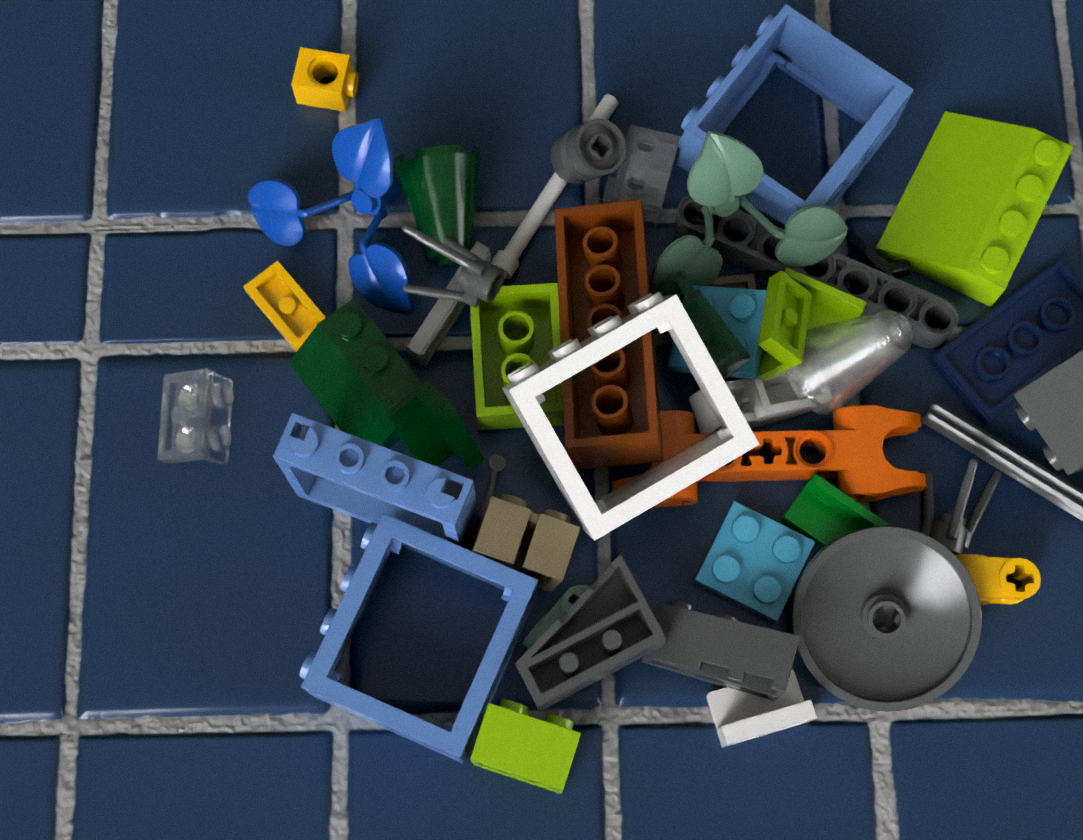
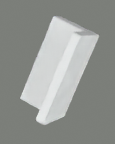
M793 669L791 670L786 692L775 701L728 687L709 692L706 696L722 748L801 725L817 718L812 701H804Z

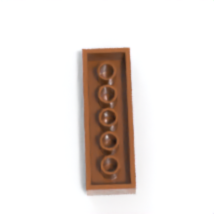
M642 199L555 209L561 343L576 338L579 343L591 337L587 330L588 328L609 316L619 315L620 319L628 316L631 313L627 306L651 293L647 226ZM653 329L562 382L565 449L576 470L664 461Z

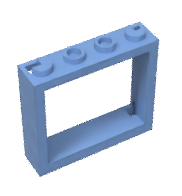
M294 413L291 414L273 455L276 463L299 497L368 523L378 524L384 513L467 549L471 532L479 518L474 482L469 478ZM448 481L462 486L458 500L451 495L443 493Z

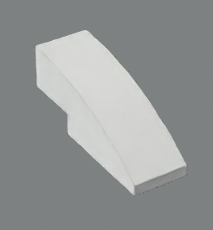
M821 362L794 366L766 381L757 377V380L739 379L725 382L750 428L792 418L835 403ZM701 389L689 397L701 434L714 433L722 428Z

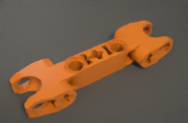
M878 405L847 406L835 409L832 412L834 430L753 432L760 445L745 453L744 458H748L745 466L741 465L743 457L741 455L734 459L731 464L720 467L655 505V507L688 506L698 503V482L810 480L814 473L823 479H837L838 489L856 502H877L889 497L923 491L926 487V475L918 471H907L893 467L885 459L882 450L885 439L917 432L918 428L921 427V415ZM681 410L660 411L664 461L713 434H695V415L692 412ZM804 447L816 449L821 455V462L817 464L807 463L802 459L800 449ZM761 449H767L768 456L774 457L771 464H765L764 458L758 456ZM652 462V466L647 471L663 462ZM640 475L612 481V492Z

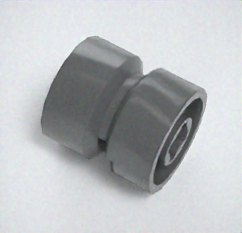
M596 118L560 134L551 147V163L554 171L561 179L570 184L579 185L615 172L622 165L626 156V142L622 132L615 124L606 119Z

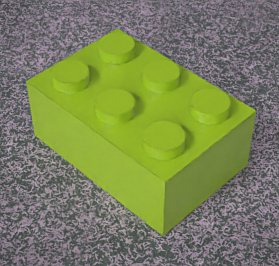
M558 283L501 286L492 302L488 303L480 299L476 308L470 306L478 431L524 428L502 387L511 383L507 377L509 373L529 362H536L539 367L551 360L547 352L561 344ZM561 382L542 393L546 400L540 406L551 426L564 425L563 385Z

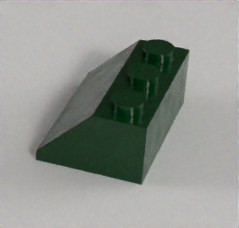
M353 298L317 324L290 360L289 365L340 431L389 449L399 442L401 438L389 422L386 413L420 387L422 383L358 301Z

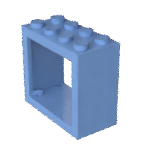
M787 4L784 5L775 17L769 14L756 33L758 39L751 47L745 44L738 51L731 64L733 69L726 78L722 75L716 78L706 94L708 100L700 109L694 106L689 111L681 124L684 133L677 143V147L680 148L677 165L689 173L702 150L707 132L711 130L723 134L777 67L864 125L805 201L764 172L757 188L745 195L747 200L770 222L784 230L788 218L805 206L822 204L833 208L895 129L914 91L913 88ZM739 206V209L743 212L750 214L744 207Z
M383 513L378 524L371 522L363 536L360 547L365 549V552L358 567L352 564L343 578L340 590L344 591L345 594L338 609L331 607L323 620L320 633L325 636L317 653L311 650L304 660L299 677L304 679L301 688L319 700L464 764L482 724L488 703H491L537 599L538 580ZM402 546L504 590L501 599L508 602L454 724L446 721L443 728L339 683L343 675L335 672L390 553L394 552L399 555Z

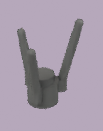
M409 224L402 226L404 233L461 265L462 269L458 276V284L464 288V292L406 284L403 286L404 292L460 301L475 308L478 306L480 299L488 303L495 299L504 279V271L484 261L449 237L444 238L443 243Z
M977 459L969 461L953 515L940 513L938 520H934L933 474L928 470L924 472L926 475V487L923 489L924 522L921 532L943 544L954 555L963 554L964 549L969 550L972 535L1002 476V472L998 469L993 472L966 524L963 515L978 467Z

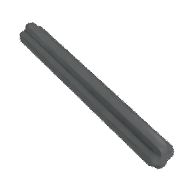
M934 401L928 407L922 418L924 424L1083 521L1082 489L942 403Z

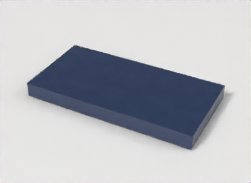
M1060 257L930 356L928 361L985 426L1017 402L1013 394L1083 350V281Z

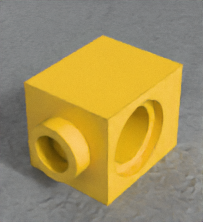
M300 47L291 83L297 104L346 112L349 97L355 98L359 82L358 72H353L350 55ZM326 77L336 78L328 84L319 83Z

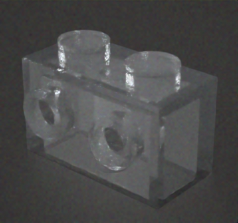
M630 124L628 135L625 139L626 156L622 165L618 168L616 177L608 176L602 201L612 203L642 199L646 226L657 229L680 136Z

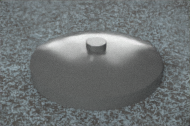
M897 525L862 527L849 531L829 542L811 559L798 581L792 603L793 633L800 636L798 650L811 674L824 688L839 699L851 705L873 711L891 712L908 710L922 706L943 695L957 683L968 669L975 656L981 635L982 614L979 595L969 572L962 562L948 548L934 538L920 531Z

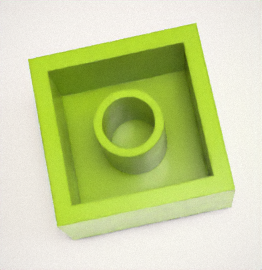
M501 699L499 706L488 703L470 758L472 764L562 794L581 736L580 732L572 730L574 722L548 713L545 721L528 716L529 707L507 699Z

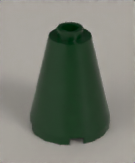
M460 144L415 149L416 158L405 161L404 153L398 155L395 158L396 171L418 230L443 243L444 238L449 237L471 251L481 163L479 148L473 146L471 154L465 153V145ZM424 245L429 260L438 261L440 268L460 266Z

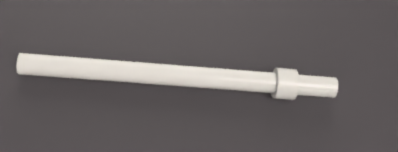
M605 94L588 121L596 118L609 120L619 104L618 100L612 95ZM554 172L505 249L498 250L490 264L504 271L503 282L505 279H511L519 267V257L568 183L561 179L556 172Z

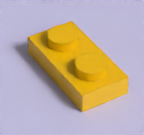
M278 260L243 286L249 297L296 352L317 324L326 318Z

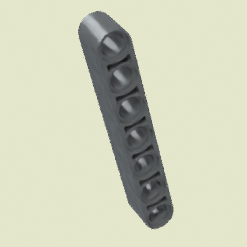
M690 195L684 197L679 203L674 223V232L677 238L685 235H695L703 241L705 238V221L703 224L694 225L685 219L688 215H698L704 220V215L701 212L703 205L695 202ZM737 210L734 214L727 217L713 215L714 243L711 248L717 249L723 261L754 273L766 280H769V277L779 271L790 268L862 299L867 304L859 318L860 321L922 348L933 349L939 347L958 324L959 316L957 309L946 299L835 251L825 259L811 265L818 268L822 276H810L806 273L804 267L788 266L778 259L775 260L766 256L764 250L775 249L781 239L775 238L752 215L741 210ZM731 231L737 232L744 240L732 242L724 234ZM844 283L856 284L861 289L862 294H851L844 287ZM884 300L895 301L900 305L902 312H892L886 307ZM930 317L939 321L942 330L930 328L925 318Z

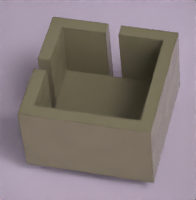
M501 494L500 499L491 496L481 517L470 551L538 580V588L552 592L564 579L580 527L570 524L571 517L558 511L546 509L544 514L531 512L532 510L526 508L528 503L516 496Z

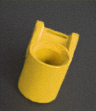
M977 554L955 555L969 572L978 592L980 605L1018 604L1034 595L1040 587V572L1035 564L1028 559L988 557ZM1012 573L1014 579L1022 581L1023 584L1017 590L1014 583L1007 582L1006 577Z

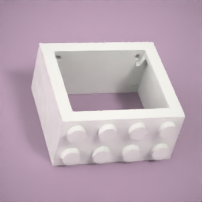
M659 291L654 294H647L627 306L631 313L628 316L620 319L619 315L603 319L587 329L591 337L580 343L577 338L561 343L547 352L551 360L539 367L536 362H529L507 375L511 383L502 387L579 525L594 541L760 445L677 294L663 297ZM655 328L658 329L660 334L668 331L722 428L594 502L540 406L546 400L542 393Z

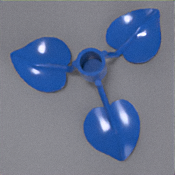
M383 117L348 126L339 131L333 139L332 155L337 170L345 179L355 182V188L349 193L310 208L300 209L298 192L292 185L280 179L263 180L249 190L248 203L251 205L250 210L256 222L267 237L282 246L296 245L304 238L306 227L302 217L312 216L348 201H352L354 208L359 213L374 215L359 244L362 253H356L349 259L348 267L351 279L359 293L369 302L380 308L404 312L415 307L411 293H406L403 290L404 285L411 284V279L401 255L394 248L384 243H374L370 246V241L379 224L388 216L385 208L398 200L401 194L400 184L393 175L392 151Z

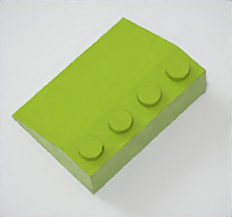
M945 111L875 251L893 261L908 260L912 270L991 307L1005 291L1073 146L1034 128Z

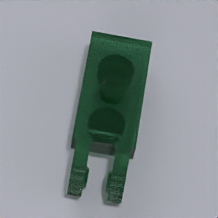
M679 271L672 278L675 280L674 284L681 293L687 296L681 303L723 379H726L752 359V357L700 290L697 289L695 291L681 271ZM659 288L652 292V294H654L659 291L662 297L667 296L665 292L660 291Z

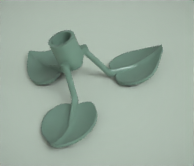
M709 130L702 150L691 167L687 179V190L690 197L695 202L703 205L701 212L704 215L705 238L701 241L695 235H685L672 242L660 255L650 277L651 290L655 293L659 291L661 294H685L687 285L708 286L718 276L723 264L720 252L715 248H711L714 243L713 215L715 214L720 217L730 216L738 210L740 205L775 238L781 239L774 253L780 262L788 266L804 267L825 259L839 247L846 237L849 228L834 208L822 204L808 205L797 210L788 218L785 230L777 228L745 196L757 188L763 176V165L757 154L741 141Z

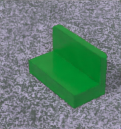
M815 473L781 519L800 534L814 540L815 544L820 548H823L835 538L849 531L872 525H889Z

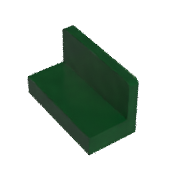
M428 380L386 413L389 422L415 459L438 466L454 453L470 470L485 460L451 402Z

